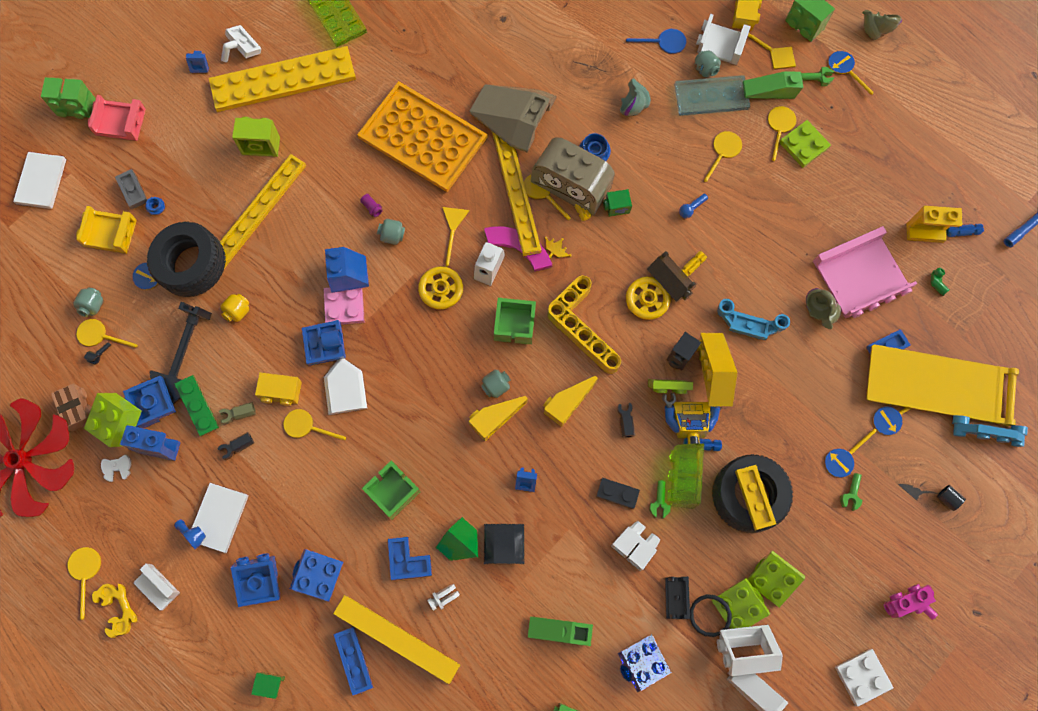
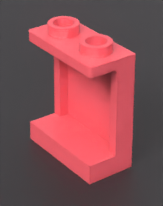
M97 95L92 105L91 117L88 119L90 130L97 136L137 141L146 110L141 101L132 99L131 104L107 101L101 95Z

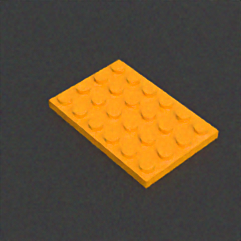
M399 81L357 134L360 140L446 192L450 190L488 138L485 132Z

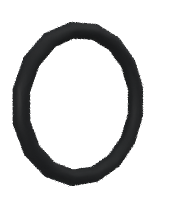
M706 594L698 597L690 607L692 626L698 633L704 636H720V631L710 633L698 627L694 620V609L701 600L714 599L720 602L727 612V622L721 630H727L732 618L728 604L716 595Z

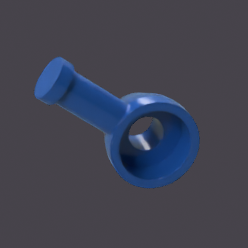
M178 520L174 524V527L182 533L194 549H197L206 537L199 526L189 529L183 520Z

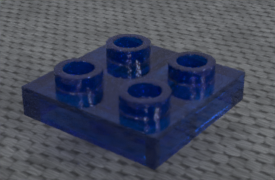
M652 634L618 652L623 663L620 665V672L626 681L633 683L637 692L646 689L672 673Z

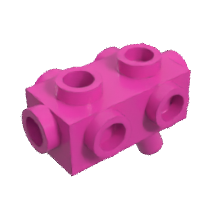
M919 584L907 588V593H895L889 596V601L884 602V608L892 618H900L913 611L916 614L924 612L931 620L938 616L929 606L931 603L936 602L934 591L929 585L922 587Z

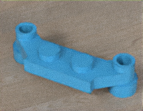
M723 299L718 305L717 313L728 324L729 331L766 340L768 336L784 331L790 325L789 317L784 314H780L773 321L734 311V303L730 299Z
M953 416L954 436L966 437V433L974 434L979 439H990L992 437L997 438V442L1009 443L1011 441L1012 446L1024 447L1025 436L1028 433V427L1011 425V429L982 424H969L970 417Z

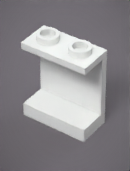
M710 14L708 21L704 20L701 29L704 31V34H699L696 45H699L697 52L710 50L720 60L737 65L751 26L744 24L742 31L738 32L711 23L714 15Z

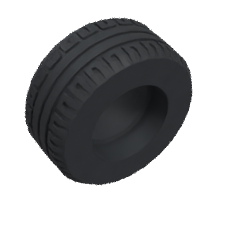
M184 221L169 225L155 236L147 253V267L152 278L172 294L194 297L207 292L218 282L224 272L226 256L221 242L209 230L198 223ZM198 247V258L193 266L183 272H175V263L178 256L188 248Z
M751 454L737 457L720 470L714 480L712 497L718 515L721 516V519L727 525L741 532L758 533L773 528L785 519L792 506L791 503H793V487L791 481H789V476H787V473L784 472V469L776 461L768 459V457L763 455ZM753 465L757 466L761 481L768 490L769 504L776 521L775 525L758 530L754 529L749 511L739 504L735 495V486L738 481L735 471Z

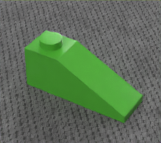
M784 71L742 82L745 98L795 99L804 88L801 72Z

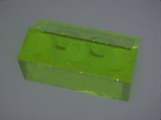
M704 444L676 445L674 450L670 451V462H673V465L668 475V481H671V489H668L667 501H670L671 507L694 509L701 504Z

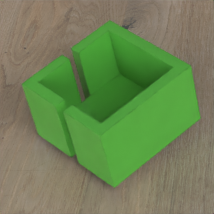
M794 0L785 21L790 27L796 30L799 29V33L812 42L825 29L835 8L825 0Z
M45 77L41 98L57 116H73L80 119L91 117L92 105L96 98L82 80L65 79L61 93L63 80L61 78Z
M498 298L494 341L511 342V339H515V343L532 345L536 301Z
M391 460L378 472L383 479L379 481L374 476L362 489L393 520L421 491Z

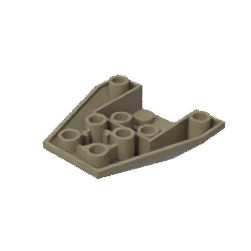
M485 84L469 112L508 145L527 153L535 139V130L545 111H550L557 96L538 89Z

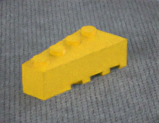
M700 333L699 341L702 343L696 351H699L708 405L733 407L738 372L724 334Z

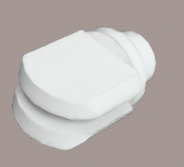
M454 584L449 585L438 593H432L434 599L430 598L427 601L433 611L437 609L436 606L443 609L444 605L460 595L458 591H455L439 600L456 588Z

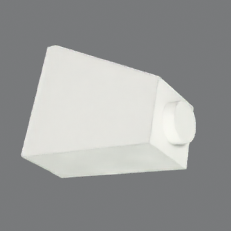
M728 672L730 676L727 680L758 711H782L788 704L783 697L756 674L731 676L730 672Z

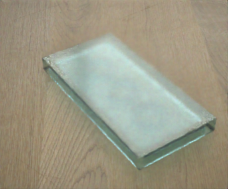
M745 75L675 81L674 86L679 116L749 110V98H745L742 83L745 80Z

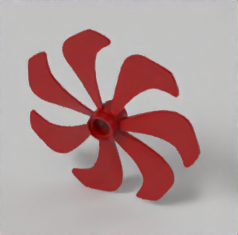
M20 398L10 403V407L19 413L21 419L19 450L14 449L5 420L0 414V442L8 449L4 456L0 454V464L4 463L6 468L0 471V491L15 471L11 490L12 510L21 517L40 516L47 509L49 503L38 502L31 497L27 488L24 469L26 468L30 475L45 489L58 491L73 476L74 463L72 459H69L65 464L56 469H48L32 463L31 456L54 453L67 446L69 442L68 425L64 418L54 414L52 430L49 435L28 452L24 451L27 442L39 423L41 409L37 404Z

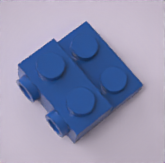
M162 376L155 377L123 391L124 399L142 410L136 427L146 428L160 422L159 419L176 412Z
M268 553L256 556L257 559L249 560L248 557H241L233 563L231 572L238 607L280 599L275 556L269 557Z

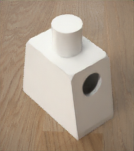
M488 242L484 244L475 264V280L489 286L492 285L505 257L502 248Z

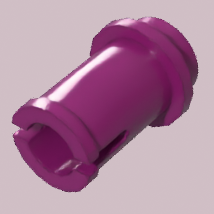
M365 194L360 199V202L370 211L369 214L371 216L378 217L382 213V206L377 204L369 194Z

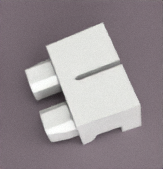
M637 521L631 527L628 526L611 547L625 558L638 544L626 560L639 571H642L657 550L655 548L658 546L660 539L651 533L644 540L640 534L646 527Z

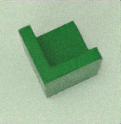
M257 672L251 695L276 699L281 681H284L285 676Z

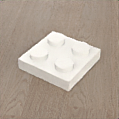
M868 649L835 666L847 692L857 707L894 688L873 649Z

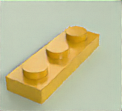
M753 465L736 470L735 473L754 529L758 530L775 525L776 521L757 466Z

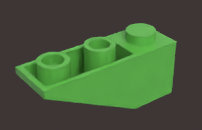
M530 616L528 638L591 646L593 625Z

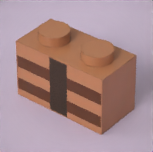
M73 383L51 393L59 416L67 421L68 430L73 432L85 427L92 407L86 402L87 393L84 388H80Z

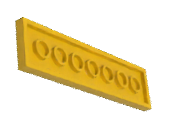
M348 46L209 78L217 112L356 80Z

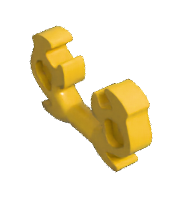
M104 584L92 594L94 603H99L100 599L103 600L101 606L111 605L114 597L119 601L123 615L121 619L113 617L108 620V623H112V629L106 628L105 633L110 638L126 635L131 629V621L137 622V616L129 605L126 589L123 584H118V589L112 584Z

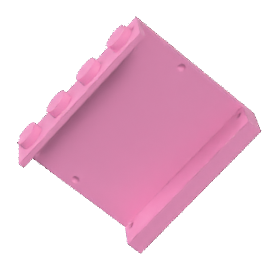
M880 227L823 252L813 261L830 293L834 296L836 303L841 306V312L845 319L851 316L857 318L864 313V310L869 309V311L878 308L880 303L884 301L888 304L896 299L895 296L900 294L903 297L911 293L912 288L917 284L916 281L911 284L906 281L882 240V237L887 233L884 227Z

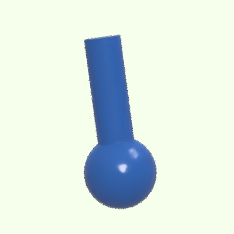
M704 193L692 203L683 204L679 209L680 216L685 219L690 218L694 210L708 200V196Z

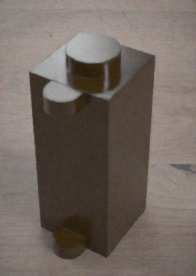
M667 251L658 256L647 268L676 302L682 299L685 301L692 296V290L697 284L689 279L669 257Z

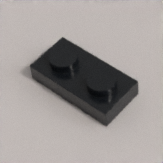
M602 477L596 497L634 510L640 490Z

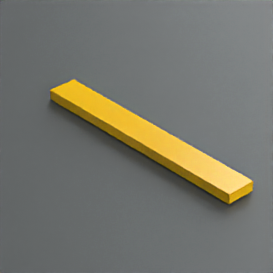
M492 132L523 256L541 253V246L516 150Z
M290 154L220 241L226 256L225 267L304 170L306 164Z

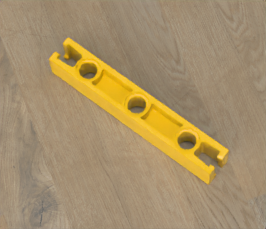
M344 595L333 613L448 684L451 683L461 665L348 596Z

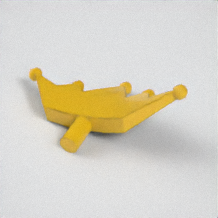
M545 237L546 249L551 252L549 254L550 259L553 255L558 258L572 256L565 253L566 247L561 249L563 238L554 243V238L549 241Z

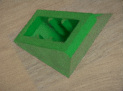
M462 517L445 533L435 548L450 561L477 558V530Z

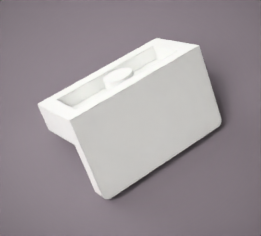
M145 564L140 569L143 573L134 581V584L159 610H164L180 592L153 565Z

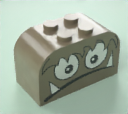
M556 137L551 139L533 166L531 182L574 206L575 204L579 205L594 216L605 199L607 192L612 187L615 173L612 167L603 159L568 140Z

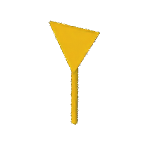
M443 207L451 230L446 266H449L454 231L470 210Z

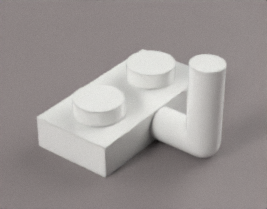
M241 25L226 29L225 35L230 42L223 44L221 61L228 62L230 49L237 48L245 58L261 53V47Z

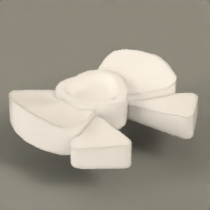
M123 455L115 460L103 459L101 461V469L105 474L104 479L113 482L114 471H120L122 479H126L130 475L128 470L131 467V460L127 455Z

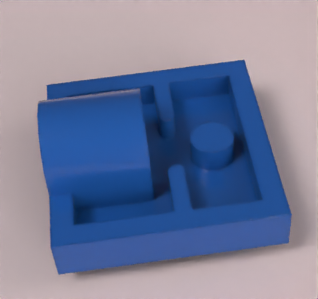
M339 320L302 328L306 364L308 366L346 358L341 322Z
M304 549L300 560L294 566L293 580L289 589L330 601L343 562Z

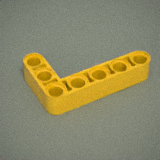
M579 276L551 302L548 308V318L603 371L608 374H614L620 367V356L572 312L588 296L592 284L589 277ZM584 284L587 286V288L580 289L578 285ZM570 296L574 299V301L567 302L565 298ZM558 309L561 311V314L555 315L551 311ZM573 322L575 326L569 328L565 325V323ZM581 334H585L588 336L589 339L583 341L579 338V336ZM594 347H599V348H601V349H602V353H600V354L595 353V352L593 351V348H594ZM608 360H613V361H615L616 366H615V367H610V366L607 364V361H608Z

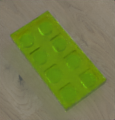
M308 0L336 48L367 33L365 25L349 0Z

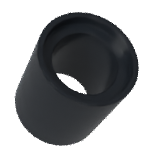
M951 485L944 487L937 495V498L952 511L957 510L966 500Z

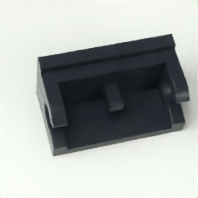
M665 577L666 619H690L689 577Z

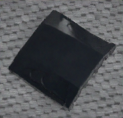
M484 524V565L525 564L524 524Z

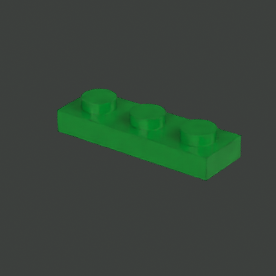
M191 375L174 383L199 436L218 429L217 421L195 376Z

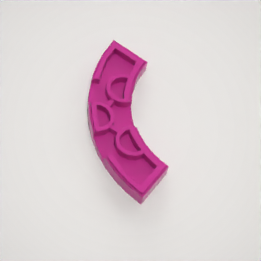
M499 226L484 228L488 243L495 246L514 248L522 253L516 229ZM542 246L541 253L525 256L531 263L534 272L552 267V262Z

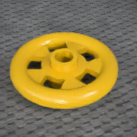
M434 267L425 272L421 277L418 292L422 301L429 307L447 309L455 305L461 298L463 282L454 270L448 267ZM441 274L442 279L434 281L433 276ZM450 277H451V278L454 280V282H455V283H454L453 285H451V286H450V284L448 283V281H446V280L449 279ZM426 284H432V291H426ZM443 286L444 290L439 291L438 287ZM450 291L454 292L452 298L446 297ZM433 296L441 297L440 302L432 300Z
M653 277L639 278L627 289V306L635 316L641 319L653 320L659 318L666 313L670 306V294ZM648 284L656 286V290L647 289ZM638 287L643 290L639 296L634 293ZM657 295H663V302H657ZM645 297H650L651 301H646ZM639 301L643 307L639 309L635 302ZM653 306L656 307V311H654V312H649V311H648V308L653 307Z

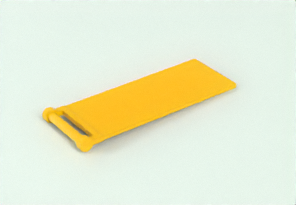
M874 344L871 346L866 400L952 416H967L970 419L1011 426L1016 424L1014 407L1016 377L1019 376V369ZM1004 374L1008 375L1005 418H1001Z

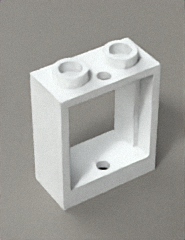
M769 625L720 630L717 648L719 652H722L724 666L729 669L731 676L781 671L783 655ZM761 645L765 655L735 658L731 648Z

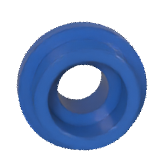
M151 197L146 202V210L151 215H159L165 209V203L161 198Z

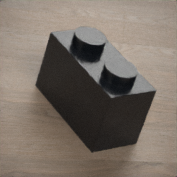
M684 332L666 360L674 369L683 370L702 342Z

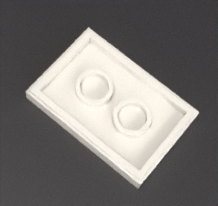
M28 152L13 202L18 205L52 209L66 158L63 156Z
M212 483L209 484L192 528L199 526L206 535L201 545L227 553L249 495Z

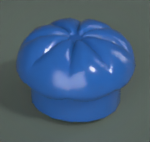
M589 134L579 145V147L604 161H607L610 157V145L601 134Z

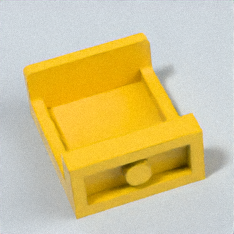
M87 206L82 214L81 226L76 233L77 241L84 247L127 254L137 219L130 212L123 211V214L119 215L96 211L91 206Z
M923 206L906 223L907 240L944 243L946 241V230L949 227L962 226V208Z

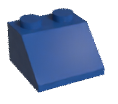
M346 247L325 249L327 280L331 293L369 287L365 255Z

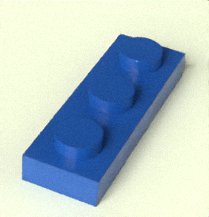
M355 627L334 634L352 696L374 688Z

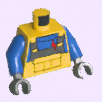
M671 393V400L667 401L666 394H663L662 400L666 403L664 407L666 423L673 432L677 433L678 438L688 439V447H699V438H705L707 433L711 432L719 418L720 406H709L708 402H675L676 396Z

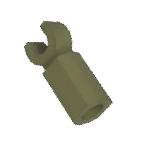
M253 402L232 407L231 410L224 408L219 411L221 415L228 414L226 419L221 420L223 424H230L233 419L239 420L256 415Z

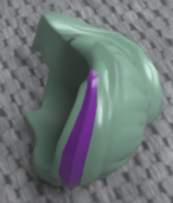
M634 78L628 84L630 91L626 98L621 99L622 106L620 107V112L628 117L638 115L643 109L649 107L651 101L647 89Z

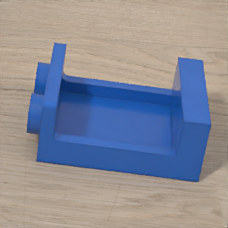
M127 425L120 445L138 454L175 461L181 442L166 438V434L163 432Z

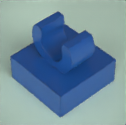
M194 51L193 54L186 55L190 73H208L209 66L206 56L202 54V51Z
M521 468L520 471H517L515 489L535 492L537 480L535 470L532 469L531 472H524V468Z

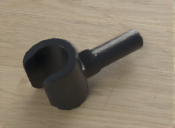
M107 342L96 353L88 351L84 358L91 364L99 363L100 356L111 344Z

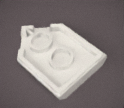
M345 359L337 360L324 376L328 415L367 409L362 371Z

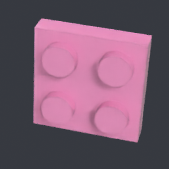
M330 287L324 288L325 323L339 320L341 325L365 323L362 288L332 293Z

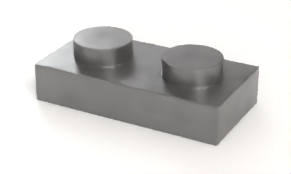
M132 169L115 176L131 209L147 202L148 199Z

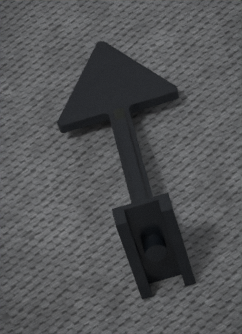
M180 302L178 309L188 314L185 321L187 323L168 375L153 370L149 372L150 379L158 376L163 377L173 404L181 398L174 383L181 381L177 376L195 325L197 326L199 318L210 320L212 315L209 311L197 306L193 307L184 302Z

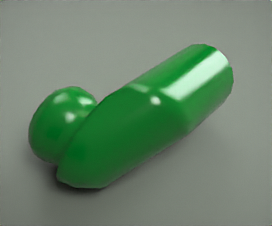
M937 268L931 273V285L944 296L950 289L942 283V277L945 275L944 269Z

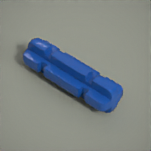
M981 223L949 227L946 230V235L948 237H955V235L967 236L972 235V233L979 235L984 232V228Z
M685 438L683 448L692 449L688 447V439ZM699 439L700 446L694 448V450L710 451L712 449L713 451H721L722 441Z

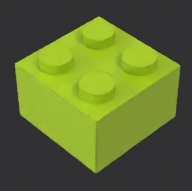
M250 117L235 118L232 138L242 155L278 157L280 136L273 120L268 118L252 119Z
M97 393L84 429L108 447H121L120 443L125 427L127 425L136 427L142 410L117 393Z

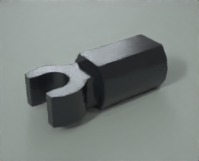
M628 403L627 411L622 410L621 404H618L617 411L621 415L622 438L635 436L633 416L630 415L633 409L631 403Z
M246 432L230 441V444H222L217 449L220 452L227 449V454L222 456V458L228 460L233 456V453H238L255 442L250 433Z

